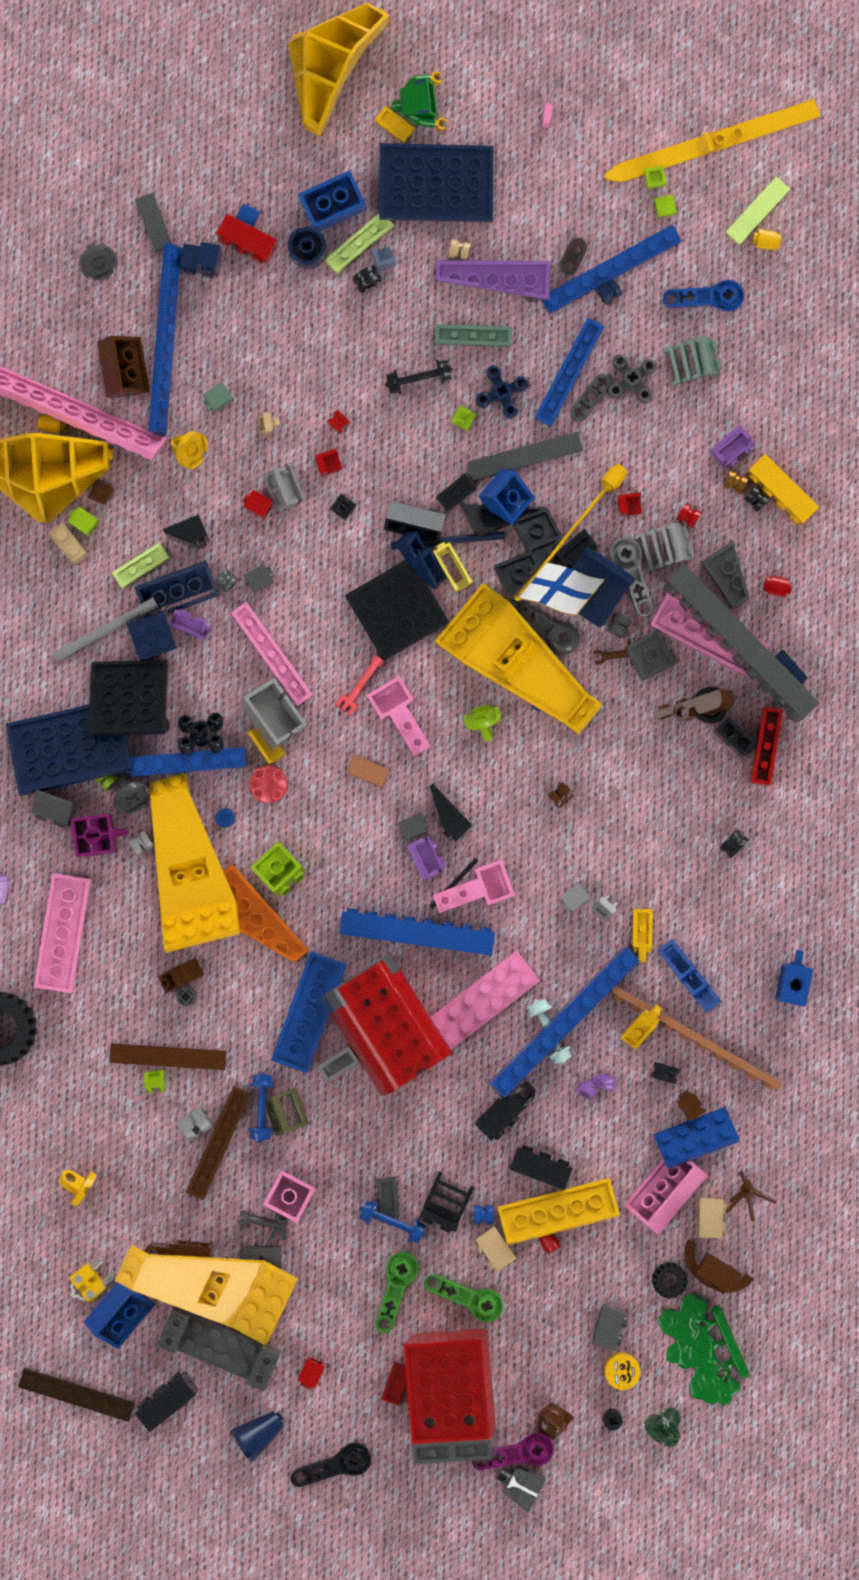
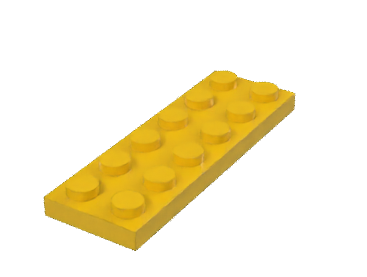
M610 1178L497 1207L507 1246L620 1216Z

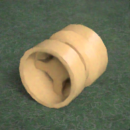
M452 239L448 258H460L461 261H467L471 243H459L458 240Z

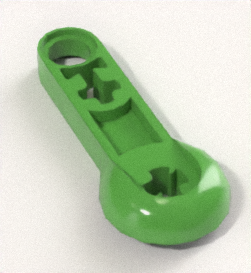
M396 1253L389 1258L386 1264L388 1285L376 1320V1329L381 1333L391 1331L404 1290L414 1281L418 1274V1263L408 1253ZM405 1264V1268L408 1270L407 1272L399 1273L397 1266ZM393 1301V1305L396 1306L391 1308L390 1315H393V1318L389 1315L381 1314L382 1312L386 1313L387 1305L385 1303ZM381 1319L389 1320L390 1326L387 1329H382L379 1326Z
M430 1274L425 1279L424 1284L428 1291L467 1307L474 1317L480 1321L492 1322L499 1318L502 1313V1298L493 1290H473L437 1274ZM432 1277L439 1281V1285L436 1288H431L428 1285V1280ZM442 1281L446 1282L445 1287L450 1288L453 1285L454 1290L457 1291L456 1294L452 1293L450 1296L445 1289L442 1290V1293L439 1292ZM490 1301V1305L493 1306L492 1309L483 1310L482 1302Z

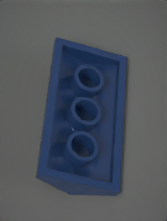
M207 561L134 586L140 603L142 604L154 598L158 605L157 609L212 589L214 593L156 614L165 612L167 615L175 610L184 609L219 596ZM148 613V614H146L145 616H146V618H147V617H150V616H153V615H149V613Z

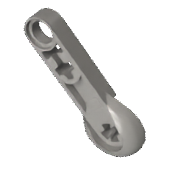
M621 538L611 546L610 559L636 579L628 587L636 613L639 616L646 617L652 613L653 604L640 569L642 559L641 547L633 539ZM623 549H626V551L631 552V555H629V559H626L625 556H621V553H623ZM635 585L643 588L641 596H646L647 599L636 603L635 599H639L638 593L633 592ZM641 603L649 605L648 613L643 614L639 611Z

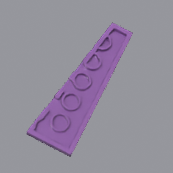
M550 261L436 262L437 281L550 300Z

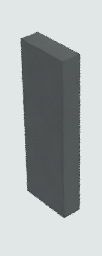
M150 193L135 200L155 253L163 250L164 243L172 244L154 194Z

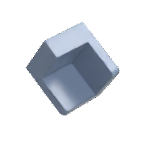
M390 246L378 251L375 248L372 249V256L378 271L396 266V260L393 257Z

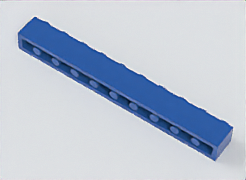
M628 947L621 948L487 1084L500 1097H506L640 960Z

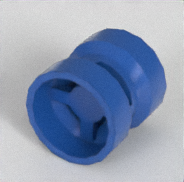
M474 1205V1224L479 1225L485 1222L487 1225H493V1205H487L485 1208L480 1205Z

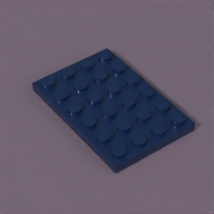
M380 143L379 220L492 223L493 146Z
M89 705L6 723L19 796L33 794L36 790L42 792L133 771L126 735L89 736Z

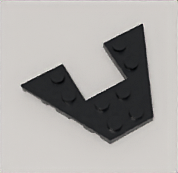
M462 503L461 505L477 538L511 525L489 511L484 504L465 505V503ZM528 506L512 524L526 553L498 563L493 567L509 600L519 592L563 539L547 507Z

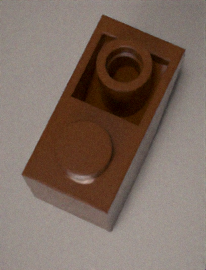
M193 958L163 973L158 978L167 994L203 976L204 973L197 959Z

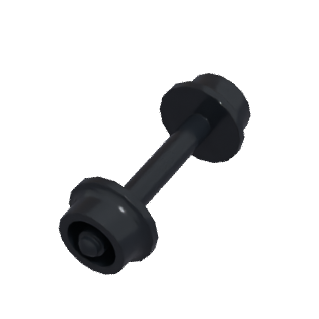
M436 359L437 369L398 378L395 369L392 373L386 374L387 382L385 386L389 387L390 394L398 393L401 395L400 385L439 376L442 385L445 381L451 379L450 372L453 368L448 365L447 360L439 361Z

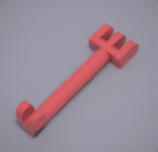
M376 654L349 696L341 695L335 704L336 707H339L344 702L345 704L341 709L343 712H345L348 706L351 707L348 711L349 716L358 707L354 703L355 699L377 667H381L385 662Z

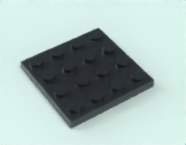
M406 560L345 595L383 661L449 624V620L426 582L413 570Z
M168 660L92 662L88 722L89 736L166 734Z

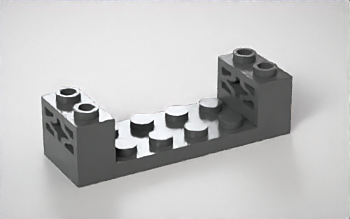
M176 1306L172 1308L157 1343L158 1347L175 1353L178 1350L248 1380L247 1385L264 1392L281 1353V1350L269 1345L265 1346L248 1336Z

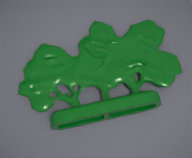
M692 1293L681 1299L679 1312L664 1309L658 1318V1324L663 1333L675 1339V1342L670 1347H667L666 1361L678 1363L684 1369L690 1367L695 1369L694 1377L690 1381V1396L702 1399L705 1403L711 1405L717 1402L721 1405H730L731 1396L740 1390L739 1382L729 1376L731 1366L736 1367L741 1379L750 1376L749 1370L720 1304L711 1308L715 1320L710 1321L705 1318L706 1300L698 1298ZM701 1321H704L706 1323L702 1326L699 1325ZM714 1325L718 1326L723 1340L717 1342L709 1335V1331ZM726 1344L731 1358L726 1362H722L717 1359L715 1349ZM725 1367V1369H723L725 1374L722 1376V1378H718L717 1374L719 1370ZM725 1377H728L727 1382H724Z

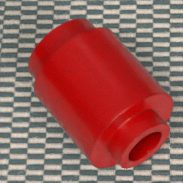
M771 575V577L766 576L763 591H767V594L786 597V594L791 593L793 583H789V578Z

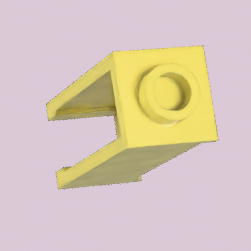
M443 542L437 545L433 552L455 593L472 585L471 578L450 542L447 544ZM447 553L450 554L464 578L455 583L441 559Z

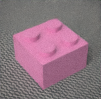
M280 1170L262 1205L298 1223L315 1188Z

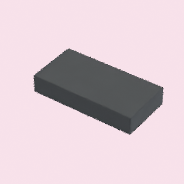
M396 1177L377 1179L380 1213L390 1217L400 1216Z

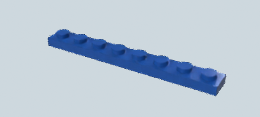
M672 224L550 291V300L541 299L547 312L551 314L606 284L610 279L619 277L681 243L682 240Z

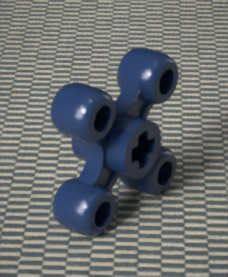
M491 365L488 367L486 375L492 381L494 387L488 393L481 392L477 394L475 399L476 405L479 408H486L491 402L498 401L503 405L504 417L514 419L517 416L518 409L511 402V395L514 392L526 391L529 381L526 377L519 376L512 383L503 382L501 379V369L496 365ZM496 371L497 375H491V372ZM523 382L525 385L519 386L518 383ZM502 388H504L505 393L502 396H500L499 391H501ZM485 398L486 402L481 403L479 400ZM512 409L514 412L509 414L507 410Z

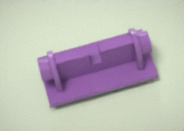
M181 609L179 611L175 610L169 626L203 640L206 638L211 626L207 620L195 616L194 620L191 621L192 614Z

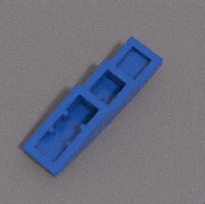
M673 939L657 950L706 1014L722 1002Z

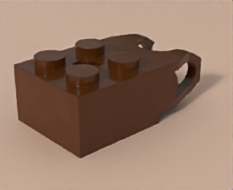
M175 1240L172 1244L155 1242L146 1246L143 1251L148 1254L149 1250H156L158 1255L213 1258L214 1243Z

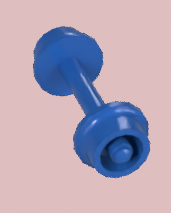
M263 1071L260 1075H253L252 1083L249 1084V1086L258 1087L257 1127H248V1130L250 1131V1139L257 1140L260 1143L263 1140H270L271 1132L274 1131V1128L265 1127L266 1087H275V1084L273 1083V1075H266Z
M367 1200L365 1205L360 1207L361 1215L359 1219L365 1221L366 1225H369L371 1218H375L410 1233L407 1239L408 1243L411 1241L419 1243L420 1238L425 1236L423 1231L426 1225L419 1222L418 1218H416L413 1226L380 1213L375 1210L378 1201L371 1202Z

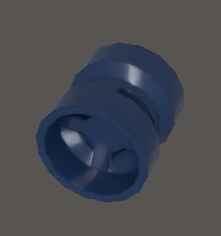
M610 279L606 286L596 289L598 296L605 305L610 304L614 297L618 298L623 294L619 285L613 279Z

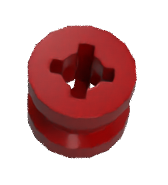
M336 410L334 416L329 418L326 423L337 433L341 434L343 427L348 426L350 421Z

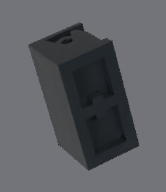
M583 529L558 550L555 557L564 567L572 569L586 547L598 552L599 545H596L594 539Z

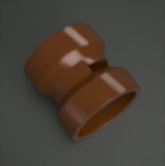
M562 782L555 791L547 794L559 809L566 800L574 797L573 793Z

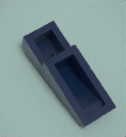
M417 531L405 532L395 543L408 564L433 589H437L447 578L431 547L424 546Z

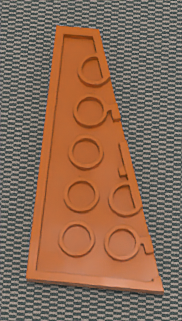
M231 864L224 871V874L237 902L240 932L295 963L309 949L239 870Z

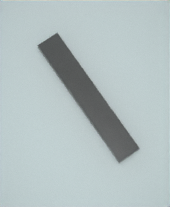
M578 432L469 461L468 466L474 481L496 475L500 470L522 468L583 451Z

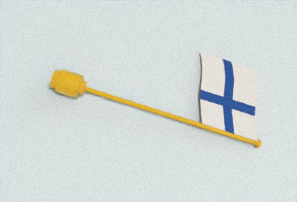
M616 463L600 480L602 483L601 487L603 488L602 491L518 595L514 596L516 601L523 599L540 603L561 613L577 615L605 579L589 577L568 567L548 562L606 491L615 492L624 482L628 472L623 466Z

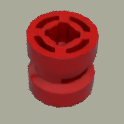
M685 503L676 520L687 522V525L693 529L702 512L697 509L693 511L690 505Z

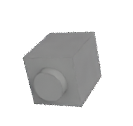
M577 883L560 896L562 901L559 903L565 911L570 910L573 912L586 902L590 896Z

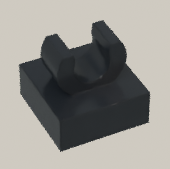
M340 494L330 507V510L343 520H346L356 507V504L343 494Z

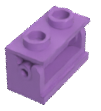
M739 424L711 448L710 453L724 469L727 466L732 468L739 461L737 458L742 453L746 456L753 450L752 445L755 441L751 442L752 438Z
M426 836L407 845L422 880L444 871L442 867L446 865L442 856L437 857L435 849H438L434 838L429 839V836Z

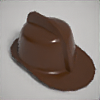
M549 1403L548 1406L539 1412L537 1429L554 1440L559 1434L567 1430V1425L574 1417L558 1405Z

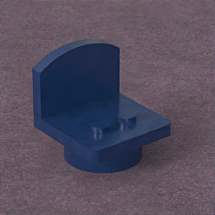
M586 547L572 569L589 577L605 580L578 614L595 626L602 627L628 587L636 579L609 559Z

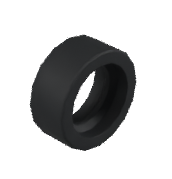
M717 687L702 688L694 697L719 689ZM728 710L719 712L715 716H706L696 711L695 717L703 723L712 724L725 717Z

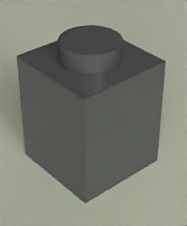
M264 564L243 575L254 594L274 583L272 570L270 567L265 568Z
M420 814L399 822L405 841L426 833V828L429 827L426 817L421 818Z

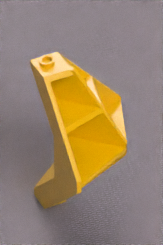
M366 2L307 31L293 35L288 47L305 129L319 137L322 135L343 85L365 48L389 24V15L386 11Z
M26 433L0 439V490L39 523L51 522L85 492L95 480H98L110 469V459H114V450L110 448L109 443L106 441L42 433Z

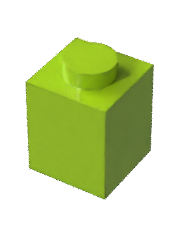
M80 506L77 509L74 508L68 516L70 518L68 522L87 537L91 535L99 524L98 519Z

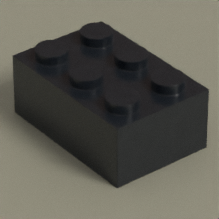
M178 1371L170 1378L168 1385H160L152 1394L153 1397L149 1398L147 1396L139 1403L135 1415L150 1433L195 1397L199 1389L185 1371L181 1374Z

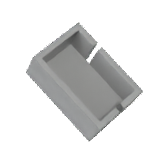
M275 678L243 697L239 703L271 750L277 748L307 726V723L287 695L280 702L278 701V698H280L284 691Z

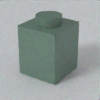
M222 382L203 394L205 398L203 403L209 411L213 409L215 413L234 401L232 395Z

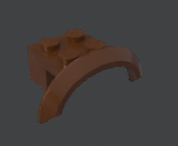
M689 1239L687 1240L684 1250L685 1262L694 1277L705 1286L722 1294H725V1292L731 1294L732 1292L743 1290L754 1280V1278L747 1274L740 1278L742 1276L740 1271L707 1251L698 1265L694 1256L696 1243Z

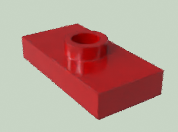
M397 1362L393 1363L381 1400L400 1405L407 1385L405 1365Z

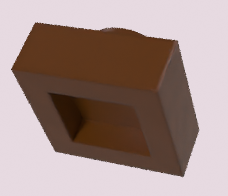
M95 480L88 498L106 506L114 488Z

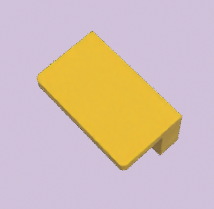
M257 728L247 732L270 765L286 755L281 746L271 750Z

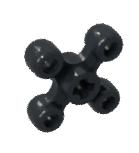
M210 714L207 722L197 721L194 723L193 719L188 715H183L179 718L178 726L180 731L190 733L189 737H182L178 742L181 754H191L195 745L201 747L208 745L209 749L216 753L223 749V738L218 734H211L213 730L217 731L223 727L221 714Z

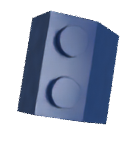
M500 470L478 496L489 511L509 524H513L535 498L515 470Z

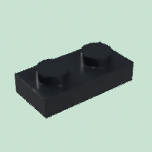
M465 473L438 494L436 499L448 513L477 490V487Z

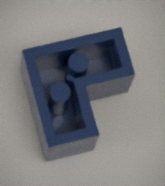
M201 242L200 246L183 244L180 261L181 270H184V273L188 275H195V272L201 273L206 278L219 276L222 259L220 245Z

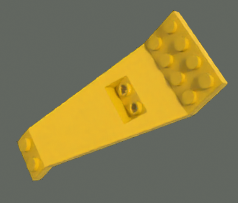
M484 583L434 641L464 665L563 723L578 735L603 706L601 702L584 690L513 605Z
M184 773L150 782L165 952L240 934L237 902L190 795L188 776Z
M132 1245L114 1281L138 1293L232 1327L266 1346L298 1282V1278L265 1260L153 1255Z

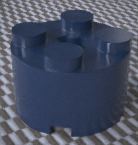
M310 226L300 227L292 232L288 240L290 257L297 266L303 269H313L325 260L327 246L323 234L318 229ZM310 245L311 249L305 251L304 246L308 247Z

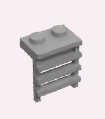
M672 523L635 535V539H642L648 567L643 569L644 573L678 562L693 560L692 555H694L691 544H689V531L684 523ZM659 532H662L669 557L667 562L664 560L658 537ZM652 535L659 562L657 565H654L647 538Z

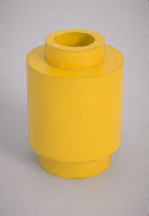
M758 229V232H754L752 243L756 244L755 248L774 251V249H779L781 234H777L776 231Z
M45 413L44 415L39 414L38 429L42 430V432L61 434L62 431L66 430V423L63 421H57Z

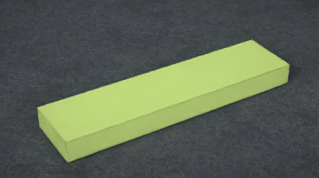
M776 176L726 231V234L740 246L790 191V188Z
M377 214L325 259V262L336 274H339L393 228L394 224L390 220H379V214Z

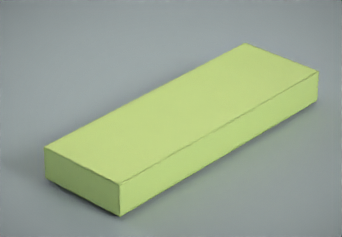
M159 542L113 571L112 574L123 589L168 561L170 557Z

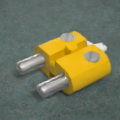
M101 1257L92 1264L87 1262L69 1277L72 1282L71 1296L73 1298L77 1297L80 1300L92 1303L109 1289L107 1285L116 1278V1275L111 1273L104 1279L99 1277L95 1269L104 1263ZM73 1286L79 1289L83 1297L77 1294L74 1295L75 1289Z

